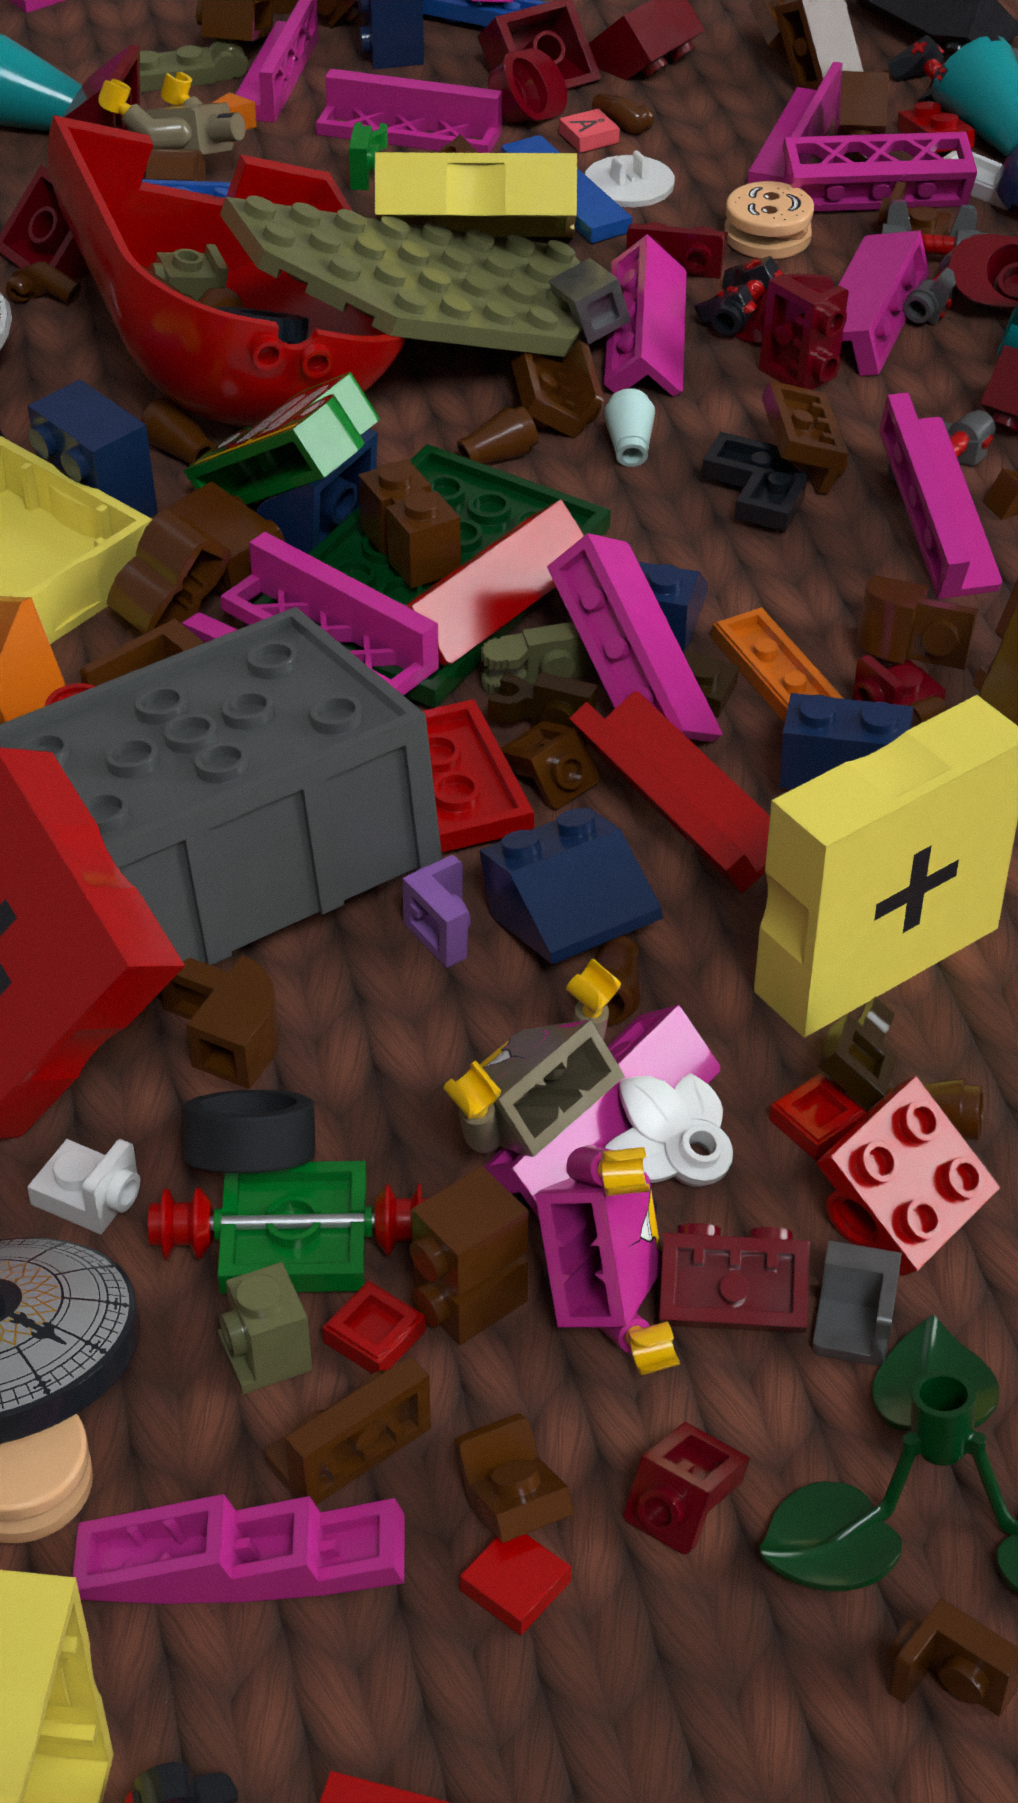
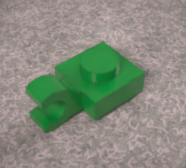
M362 122L354 124L349 144L351 190L369 191L372 173H375V152H381V150L388 146V127L386 123H380L379 129L376 131H372V126H362Z

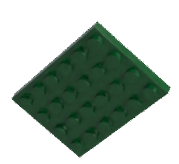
M425 445L409 460L431 484V492L437 491L460 517L461 565L531 515L559 500L563 501L584 536L587 533L603 536L610 528V509L432 445ZM360 506L308 553V555L403 605L408 604L441 580L438 579L410 588L388 562V554L382 555L361 530ZM264 594L254 605L278 603V601ZM543 597L452 664L443 666L439 662V669L404 696L436 708L481 662V647H484V643H487L488 639L493 640L494 637L500 639L501 636H506ZM354 642L340 643L349 651L364 650L363 647ZM396 665L372 667L373 670L389 679L394 678L404 670Z

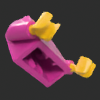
M591 1145L578 1147L571 1152L567 1159L566 1170L570 1178L541 1189L535 1194L557 1326L598 1327L621 1349L633 1354L638 1373L642 1376L678 1366L680 1362L672 1343L674 1337L668 1321L650 1326L647 1321L638 1315L640 1305L660 1274L662 1265V1252L656 1221L657 1202L652 1194L650 1178L643 1169V1159L646 1158L645 1148L611 1150Z

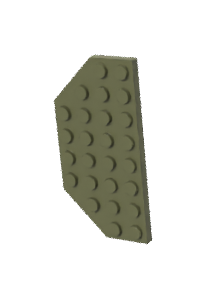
M248 196L247 199L225 198L220 216L257 269L275 278L281 275L282 270L285 271L294 280L307 285L305 293L342 312L350 304L359 313L374 318L371 326L389 336L565 357L570 352L575 340L579 341L581 339L579 338L581 328L574 322L569 304L552 291L549 283L550 279L581 263L575 257V251L563 242L550 240L548 244L537 243L515 234H510L507 238L496 237L475 228H469L466 232L449 230L445 226L434 222H426L424 226L408 224L393 216H382L381 219L368 218L347 209H340L337 213L320 211L311 205L296 202L292 206L273 204L271 201L259 196Z

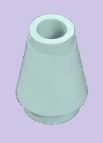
M623 389L610 397L603 415L618 462L627 467H636L643 464L648 458L655 407L642 391Z

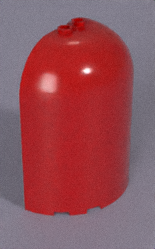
M53 115L48 140V169L59 207L130 356L145 377L176 404L200 417L217 423L240 428H252L298 392L348 372L352 373L362 391L365 392L385 373L396 359L408 338L389 336L372 327L374 318L359 313L350 304L342 312L305 293L306 284L294 280L283 270L281 275L275 278L257 269L220 216L225 198L142 182L154 145L149 135ZM240 154L226 197L247 199L248 196H259L271 201L273 204L287 206L300 202L311 205L320 211L337 213L340 209L353 211L329 172ZM206 244H215L229 269L226 288L233 290L239 296L244 308L285 312L308 318L307 340L298 344L282 342L278 337L279 326L276 322L236 315L196 302L158 281L141 265L148 269L150 263H155L157 252L192 249L199 253H204Z

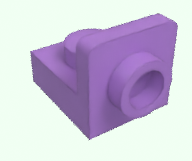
M450 855L403 877V924L446 968L467 958L468 929L471 925L469 911L462 901L463 864L455 855Z

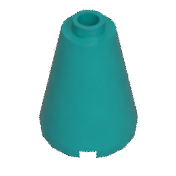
M0 34V126L50 131L53 115L60 117L64 115L82 87V84L8 36Z
M983 36L964 45L946 61L943 66L948 72L943 77L941 83L935 78L932 85V97L937 103L941 104L942 110L958 115L960 120L975 129V134L1007 157L1014 146L1018 144V60L1011 45L1004 37L998 36L999 41H991L988 36Z

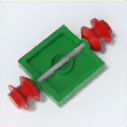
M366 1161L306 1162L300 1166L277 1171L225 1173L222 1209H214V1216L212 1202L200 1187L195 1189L190 1202H175L169 1188H164L161 1203L149 1204L148 1238L150 1246H162L164 1260L170 1259L176 1245H190L196 1259H202L212 1245L214 1230L215 1240H220L218 1263L220 1294H227L226 1280L280 1262L283 1263L296 1292L358 1291L365 1284L366 1237H372V1227H375L377 1244L387 1256H391L397 1241L413 1242L411 1209L428 1198H422V1183H418L411 1198H397L390 1184H386L375 1199V1213H373L372 1206H366Z

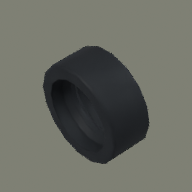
M259 1089L216 1092L186 1101L182 1107L183 1160L194 1168L223 1173H261L303 1165L314 1159L315 1156L314 1100L304 1094Z

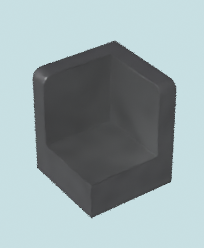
M591 258L549 280L552 291L569 304L573 320L581 328L579 338L588 345L631 322L618 278Z
M829 1240L812 1344L814 1354L881 1367L882 1363L886 1360L902 1253Z

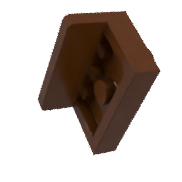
M577 341L563 361L545 354L513 351L510 354L522 406L528 411L534 424L543 428L550 426L575 439L587 423L589 424L597 418L603 405L604 396L587 344Z

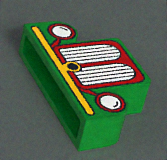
M348 372L298 392L254 427L241 429L217 444L186 468L184 473L196 490L213 482L230 495L238 496L247 505L325 478L365 444L360 435L377 423L380 417L352 373Z

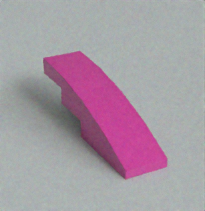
M225 1494L79 1522L72 1577H76L81 1600L151 1604L253 1602L325 1596L403 1584L405 1514L395 1498L320 1512L310 1496L235 1510Z

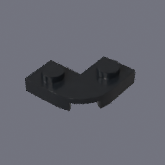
M720 431L703 459L702 477L720 481L730 487H744L736 500L735 519L754 523L761 528L787 531L804 500L807 473H801L796 467L787 462L786 459L781 458L777 445Z

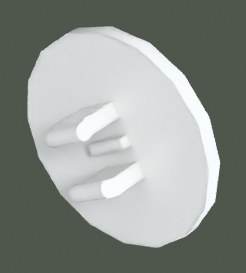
M637 150L633 152V155L613 156L599 160L585 171V175L621 207L635 208L653 205L665 200L674 189L675 176L671 169L658 160L644 157Z

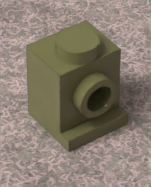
M206 244L204 253H199L192 249L157 252L155 263H150L148 267L150 271L180 290L182 294H189L196 301L209 288L219 289L226 287L229 270L215 244Z
M280 1262L226 1280L229 1311L219 1314L221 1329L217 1330L218 1339L242 1395L312 1371L308 1317L283 1263Z

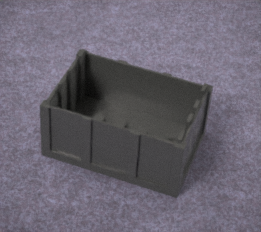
M297 607L0 724V747L48 751L54 754L97 823L106 849L113 862L129 882L138 889L182 961L192 958L203 963L207 962L208 965L215 964L232 956L231 951L315 913L326 914L345 905L344 900L408 871L413 869L417 871L422 867L442 860L426 714Z

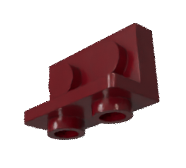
M658 222L629 224L626 250L648 234L684 267L687 273L686 276L721 279L727 250L728 232L715 231L704 226L694 228L669 227Z
M785 274L770 279L759 370L781 383L810 390L835 378L841 363L840 351L843 329L847 320L846 308L849 291L839 285L820 294Z
M704 1223L678 1225L677 1233L663 1232L659 1323L668 1321L669 1325L806 1332L808 1322L809 1240H793V1232L791 1230L777 1227L750 1229L749 1237L720 1236V1227Z

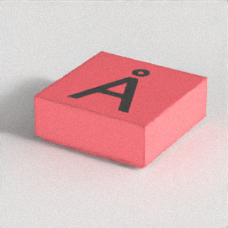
M599 108L559 118V133L579 153L619 143L620 128Z

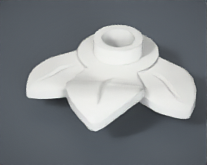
M691 1073L683 1077L675 1089L665 1081L651 1076H636L623 1079L620 1082L618 1089L621 1103L632 1128L615 1137L605 1148L618 1150L644 1147L646 1158L643 1159V1169L649 1176L650 1183H657L674 1177L684 1185L703 1187L718 1182L726 1175L733 1161V1147L726 1133L720 1128L723 1117L721 1101L716 1092L706 1082ZM690 1144L703 1147L710 1155L703 1156L695 1153Z

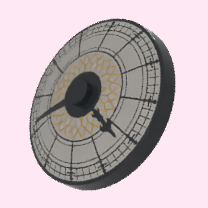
M51 1238L0 1239V1444L38 1433L77 1414L102 1396L120 1378L136 1352L141 1332L140 1316L133 1285L124 1270L103 1253L85 1245Z

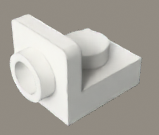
M66 1139L27 1186L30 1204L101 1235L119 1212L124 1213L132 1206L138 1195L140 1176L137 1173L133 1144L118 1139L107 1154L104 1155Z

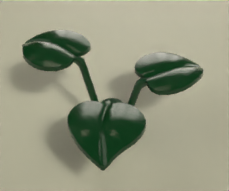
M931 1315L910 1331L886 1357L885 1362L882 1363L873 1381L872 1402L877 1415L888 1426L896 1430L909 1432L902 1437V1451L882 1501L873 1508L868 1496L858 1488L845 1483L830 1481L811 1483L790 1494L775 1511L767 1535L759 1547V1554L763 1561L785 1578L806 1587L826 1591L856 1590L872 1585L884 1578L895 1567L901 1557L902 1541L899 1534L883 1521L894 1513L915 1457L921 1455L929 1463L947 1466L957 1463L968 1453L973 1457L999 1528L1010 1535L998 1548L997 1566L1007 1585L1018 1594V1520L1011 1516L1005 1504L986 1452L987 1438L985 1434L974 1430V1428L986 1422L996 1411L999 1402V1385L995 1375L984 1361L956 1340L935 1315Z

